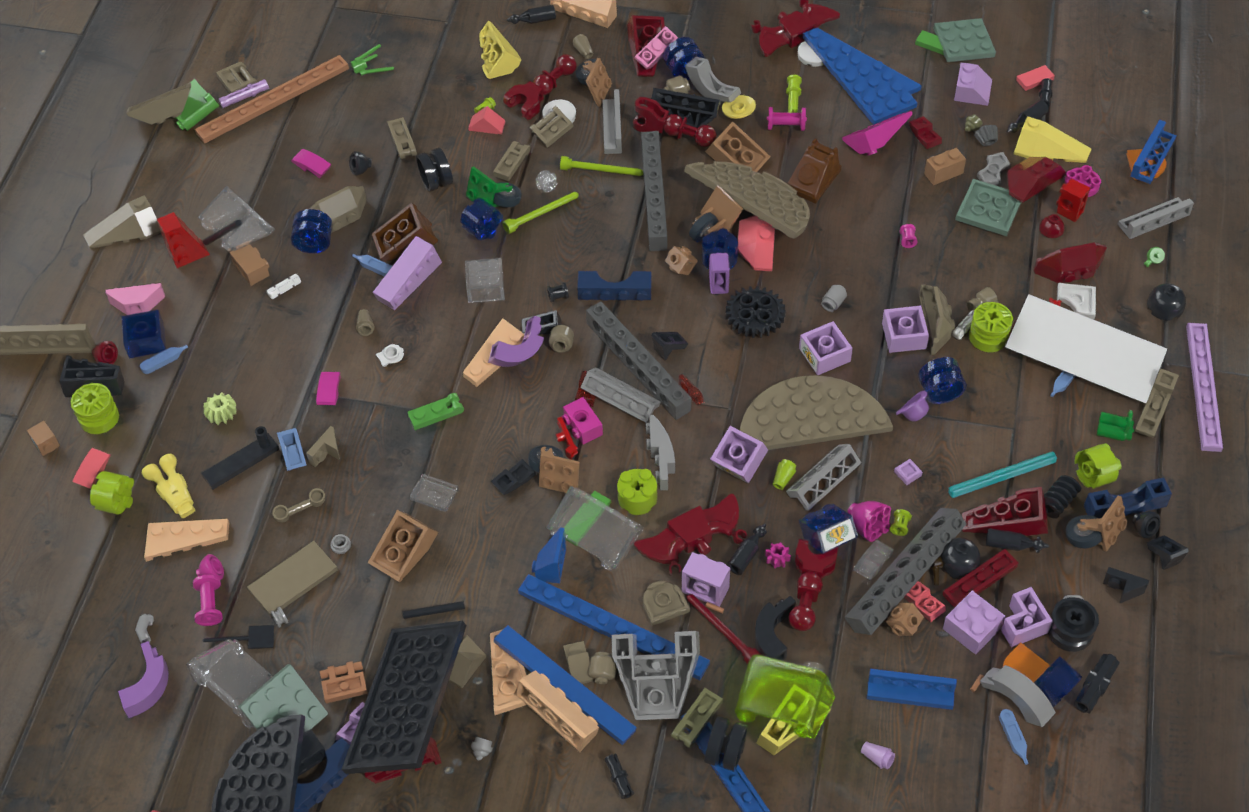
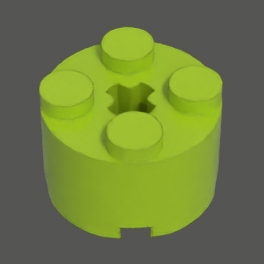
M1107 443L1079 451L1075 456V464H1078L1079 470H1076L1085 487H1092L1094 489L1117 480L1119 470L1122 467L1121 462L1118 458H1115Z
M632 469L621 473L617 483L620 507L632 515L648 513L657 503V481L651 471L648 469Z
M100 472L96 479H99L97 484H93L91 488V505L95 506V510L121 514L126 508H130L133 503L131 493L134 479L112 472Z

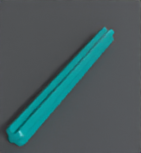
M1049 452L950 486L948 492L952 498L1056 463L1057 456L1054 452Z

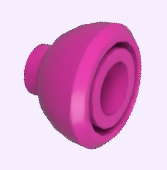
M208 554L201 560L196 574L197 576L215 575L221 580L224 576V569L216 556Z

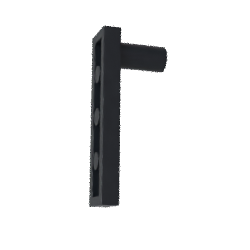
M259 426L255 429L256 441L201 473L212 490L280 450L278 444L267 433L265 427Z

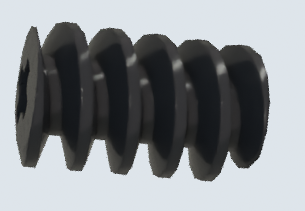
M1062 475L1053 483V486L1044 494L1048 517L1057 519L1064 512V509L1068 507V504L1073 501V498L1077 496V493L1081 492L1082 488L1078 481L1070 476Z

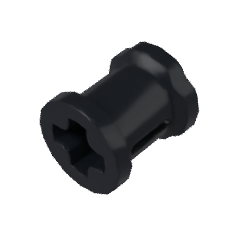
M565 282L555 287L547 286L551 302L563 297L569 298Z

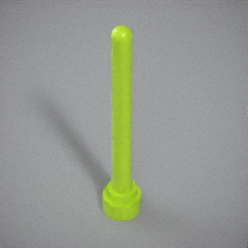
M562 156L560 162V170L579 168L642 176L644 173L642 169L572 161L567 156Z
M573 192L517 219L509 218L502 222L503 228L507 234L513 233L519 225L577 199L579 194Z

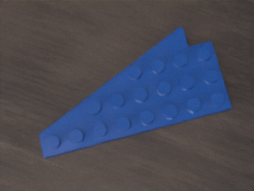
M819 28L803 33V39L823 61V64L873 125L917 107V101L911 94L921 91L919 83Z

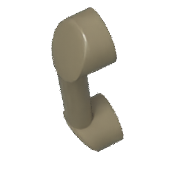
M314 488L309 493V499L290 508L284 505H277L272 511L273 518L283 523L288 521L291 515L306 508L321 506L325 501L324 491L320 488Z

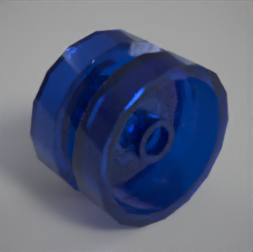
M681 37L674 40L665 48L663 53V60L673 76H682L687 80L690 78L685 65L695 57L706 59L695 41L689 37Z
M316 209L299 211L293 218V229L290 238L292 245L305 253L324 252L329 248L331 242L332 219L326 213Z
M951 357L932 360L925 364L918 373L923 391L927 392L926 398L928 402L933 404L953 401L960 397L967 387L957 360Z

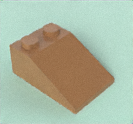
M733 121L705 151L715 161L749 166L755 172H758L771 157Z
M397 510L368 563L401 582L429 550L438 532L409 514Z

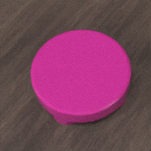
M1083 165L1082 167L1067 171L1065 184L1072 178L1090 187L1088 197L1095 195L1099 191L1101 179L1092 170L1091 166Z

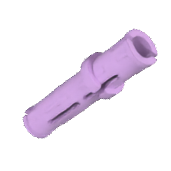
M264 79L252 85L248 84L247 87L218 99L222 108H225L251 96L255 97L256 94L268 90L269 86Z

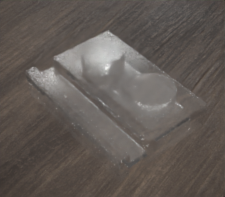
M422 474L420 481L418 480L410 494V499L447 512L456 492H458V486Z

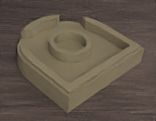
M666 581L652 583L647 587L643 595V608L652 626L690 612V607L681 589L677 585L666 583Z

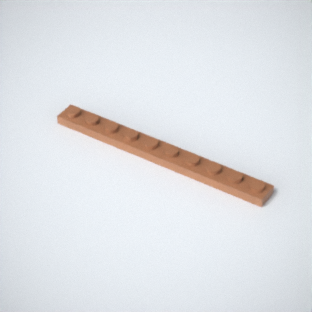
M338 55L196 128V134L205 144L348 70L349 65Z

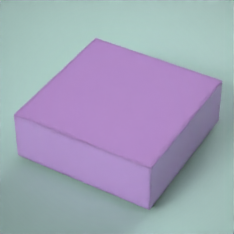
M911 459L894 469V473L906 485L921 477L923 473Z

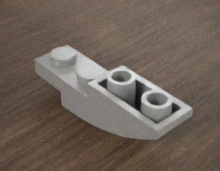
M650 415V423H646V434H650V439H647V450H651V458H655V466H659V471H656V481L660 483V490H668V474L675 473L674 451L665 428L654 415Z

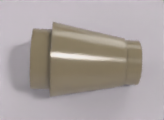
M580 34L573 39V46L585 59L593 56L594 53L586 36Z
M362 309L358 312L356 330L362 336H369L372 334L375 326L369 311Z

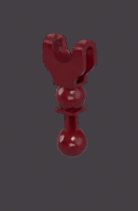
M569 54L559 56L556 60L555 69L550 73L543 70L542 74L536 76L533 82L529 81L527 84L514 85L505 93L503 103L510 108L518 104H524L521 109L522 116L527 120L532 119L540 112V103L544 100L543 95L549 94L553 88L557 87L556 80L561 75L569 76L575 72L577 67L575 58Z
M639 97L635 101V111L639 115L633 119V128L637 131H659V133H662L664 130L670 136L678 135V139L683 134L695 137L697 144L702 147H709L716 140V131L709 125H702L698 128L687 125L686 117L683 120L677 114L669 115V111L663 109L656 100L647 97Z
M799 539L796 548L795 565L801 571L797 581V598L800 599V602L789 614V622L794 629L807 631L814 626L816 616L811 608L812 602H817L818 594L823 588L822 579L835 570L838 546L827 550L823 554H814L808 549L809 541Z

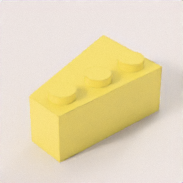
M794 685L760 734L756 743L775 755L825 719L831 709Z

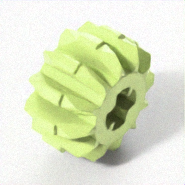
M222 392L218 396L214 393L213 398L207 397V402L203 406L205 417L211 423L215 422L217 425L221 422L226 424L228 419L233 420V415L237 411L235 400L229 394L225 395Z

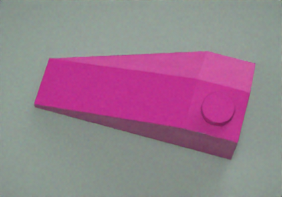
M912 111L898 114L880 123L868 126L866 129L853 132L842 137V140L859 154H875L877 149L883 147L910 118Z

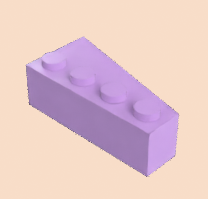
M415 236L373 291L377 300L393 310L401 305L442 263L433 245Z

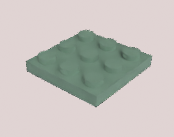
M982 18L934 23L933 29L944 50L943 54L947 62L995 57L996 51Z
M973 179L955 220L1007 236L1022 202L1009 195L1008 189Z
M287 664L238 706L256 730L262 727L266 728L276 723L280 718L302 714L305 716L304 732H306L328 715V712L290 664Z

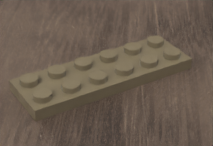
M87 324L0 326V355L92 353L96 346Z

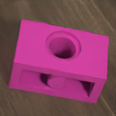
M584 397L563 407L564 415H562L564 423L572 428L573 436L575 439H579L583 445L603 435L602 423Z

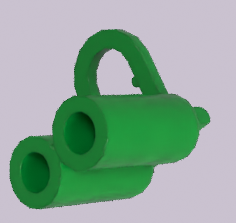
M1129 410L1127 417L1101 412L1096 435L1120 441L1131 440L1132 433L1135 431L1133 429L1134 421L1132 420L1133 411Z

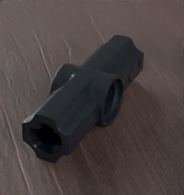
M1110 653L1103 654L1094 670L1090 671L1083 683L1082 690L1074 701L1077 710L1090 714L1100 696L1104 695L1111 682L1110 679L1120 664L1114 655Z

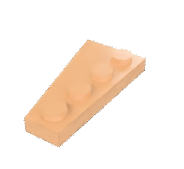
M502 318L464 370L463 377L476 387L479 386L501 367L488 363L492 345L498 341L510 345H519L523 341L524 333Z
M215 519L148 523L144 558L147 562L153 560V557L172 555V552L179 550L184 552L198 545L203 547L226 541L229 534V520Z
M502 630L490 633L495 715L527 705L517 696L519 681L527 675L524 666L494 643V638Z

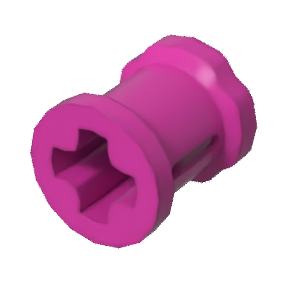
M905 224L900 227V234L902 235L901 245L905 248H912L917 245L916 229L912 224Z

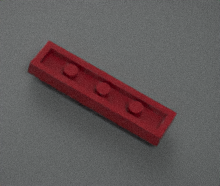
M1004 549L945 589L942 595L955 608L971 591H974L976 594L981 593L1016 569L1019 562Z

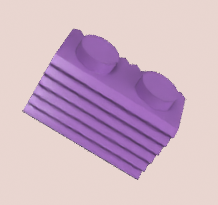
M710 254V291L712 294L728 293L730 272L728 254Z

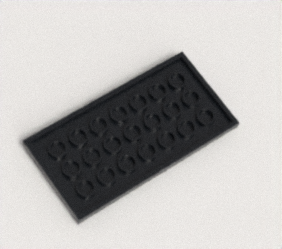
M463 620L391 630L342 767L345 774L421 768L467 626Z

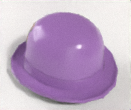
M920 391L896 414L902 413L909 421L913 422L923 418L929 410L928 403L925 400L927 392Z

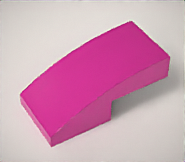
M302 149L291 161L303 171L308 169L318 178H321L331 167L329 162L305 149Z
M321 372L317 390V405H336L339 395L338 386L341 379L340 372Z

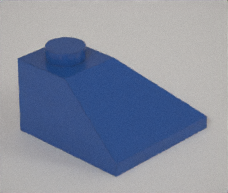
M560 527L540 550L537 561H533L532 573H535V577L544 582L560 584L566 554L565 528Z

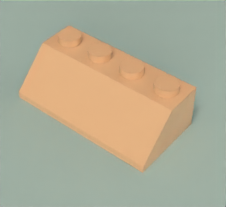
M550 0V4L554 5L555 11L606 28L611 25L617 16L616 0Z
M535 670L519 681L517 696L579 752L597 735L599 727L596 720L591 716L587 717L577 703H571L560 688L552 686L546 675L539 674Z

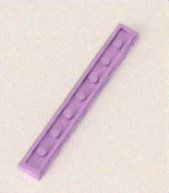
M1188 323L1186 328L1201 451L1222 452L1223 443L1207 324Z

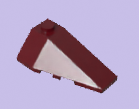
M632 15L627 24L628 39L637 76L653 77L655 74L657 63L653 67L646 69L634 57L665 27L664 17Z

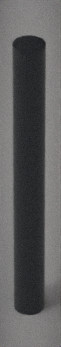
M237 219L203 239V244L209 245L242 225L241 220Z

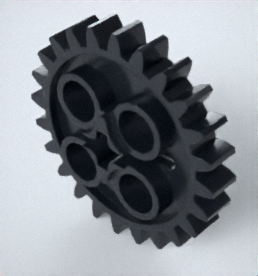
M749 286L747 291L745 288H742V293L735 291V296L731 295L730 300H727L725 313L728 325H732L733 330L738 328V334L745 332V337L752 334V338H754L758 334L762 338L763 333L769 336L770 331L776 333V328L780 329L781 323H784L786 314L783 299H778L779 294L773 295V290L766 292V287L759 290V286H756V289L753 290Z

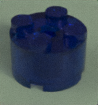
M475 199L473 201L474 204L468 205L461 215L460 223L463 224L462 228L478 240L492 239L496 235V229L502 221L503 215L484 199Z
M722 228L703 237L702 262L706 268L709 269L710 254L727 253L730 270L735 267L738 259V240L727 229Z
M1059 656L1034 683L1045 694L1052 707H1054L1083 677Z

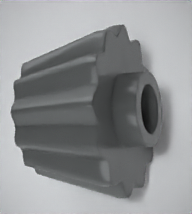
M984 125L975 132L974 136L982 146H990L998 140L997 126Z

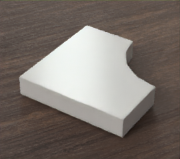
M1058 283L1057 300L1060 299L1062 303L1070 306L1075 313L1095 319L1096 287Z

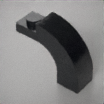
M791 596L785 600H780L775 607L770 602L767 603L757 617L755 646L761 653L762 661L771 670L787 658L788 648L777 638L774 629L789 616L791 610L795 607L796 601Z

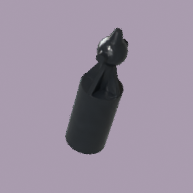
M554 5L531 8L519 16L517 14L511 15L507 22L517 24L519 21H524L532 24L556 19Z
M1042 100L1037 101L1019 114L1016 123L1012 122L1009 124L1007 133H1015L1019 127H1023L1027 116L1040 119L1049 112L1048 105Z
M765 523L753 530L754 535L742 541L728 561L727 566L730 567L732 573L742 575L758 552L759 538L767 534Z
M991 528L987 530L986 546L1015 551L1033 547L1036 553H1040V550L1049 547L1048 544L1041 540L1040 536H1037V539L1032 541L1018 532Z

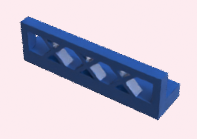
M1158 121L1134 163L1130 177L1151 184L1177 136L1164 131L1165 121ZM1164 137L1170 141L1163 143L1160 138ZM1161 148L1163 153L1156 154L1154 149ZM1154 159L1157 163L1150 165L1148 161ZM1148 171L1150 173V177L1142 175L1140 173Z
M870 669L867 699L953 710L957 679Z

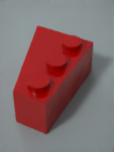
M174 212L157 219L167 250L176 268L210 255L203 241Z

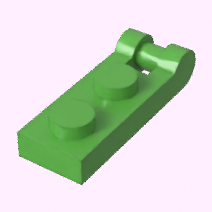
M451 393L447 398L408 411V417L414 430L461 414L464 411L462 403H459L460 399L457 393Z

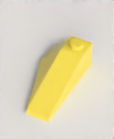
M488 21L479 33L480 47L483 48L481 58L485 63L482 65L486 77L492 79L511 74L520 65L521 58L497 28Z
M1027 116L1014 154L1025 158L1047 157L1052 160L1056 158L1063 159L1065 162L1086 163L1091 148L1048 123Z

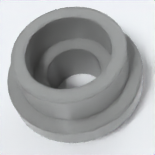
M343 534L334 536L331 541V549L337 554L346 553L351 547L350 539Z

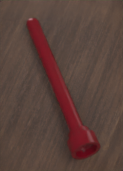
M693 594L687 596V600L743 653V660L749 666L755 665L760 660L761 653L756 648L747 647Z

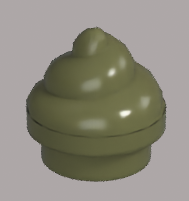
M975 114L968 116L965 122V131L979 130L983 124L980 118Z

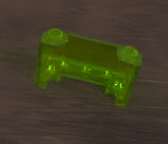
M753 655L747 665L735 713L737 718L743 722H752L756 715L790 723L797 736L815 739L835 700V695L829 678L820 670L761 655Z

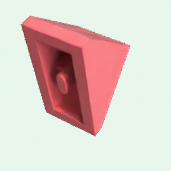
M486 106L472 116L468 129L469 131L502 135L505 119Z

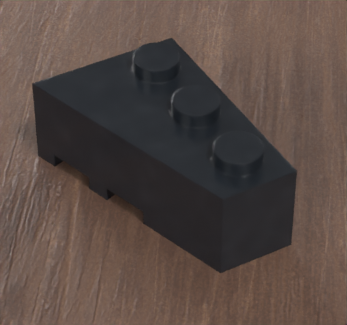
M66 355L59 381L65 397H72L77 389L90 383H99L106 386L111 392V396L122 395L125 383L120 366L103 362L91 363L88 362V359L84 358L76 360L69 355Z

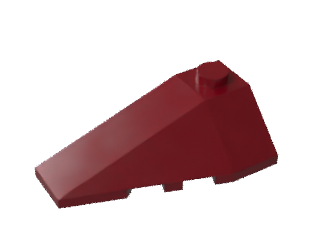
M1042 487L1021 489L1016 491L1013 496L1008 498L1001 497L997 499L998 502L988 506L984 504L962 513V517L967 524L962 529L963 532L987 533L988 528L1018 532L1024 536L1048 533L1047 513Z

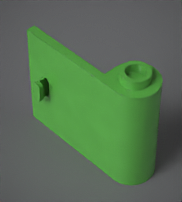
M195 79L190 82L191 90L183 112H181L182 114L175 117L178 120L176 124L182 131L184 129L188 131L219 107L215 99Z

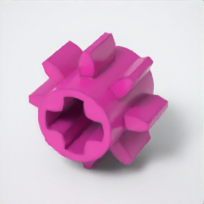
M781 542L779 544H771V550L766 549L765 552L767 564L771 563L775 569L781 566L784 568L785 561H790L791 557L788 554L789 547L785 548Z

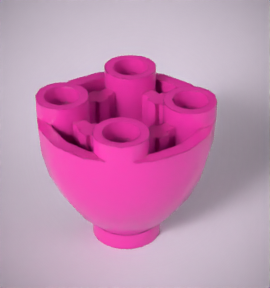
M865 501L850 505L847 515L851 518L855 530L864 539L873 542L883 533L886 534L890 530V506L876 501Z

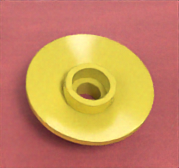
M739 95L731 103L724 102L722 112L729 118H744L754 112L756 103L749 96Z

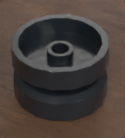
M440 147L431 150L430 157L425 152L416 155L420 176L429 192L438 189L439 183L444 187L453 184V176L448 160Z
M1076 597L1062 599L1055 605L1052 611V624L1048 635L1058 648L1065 651L1077 652L1084 650L1091 644L1099 624V615L1095 607L1086 600Z
M718 716L711 731L704 762L716 766L724 754L723 768L735 772L744 751L748 725L736 722L729 734V719Z

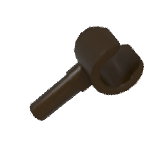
M938 557L930 566L933 569L935 586L939 585V568H943L941 557Z

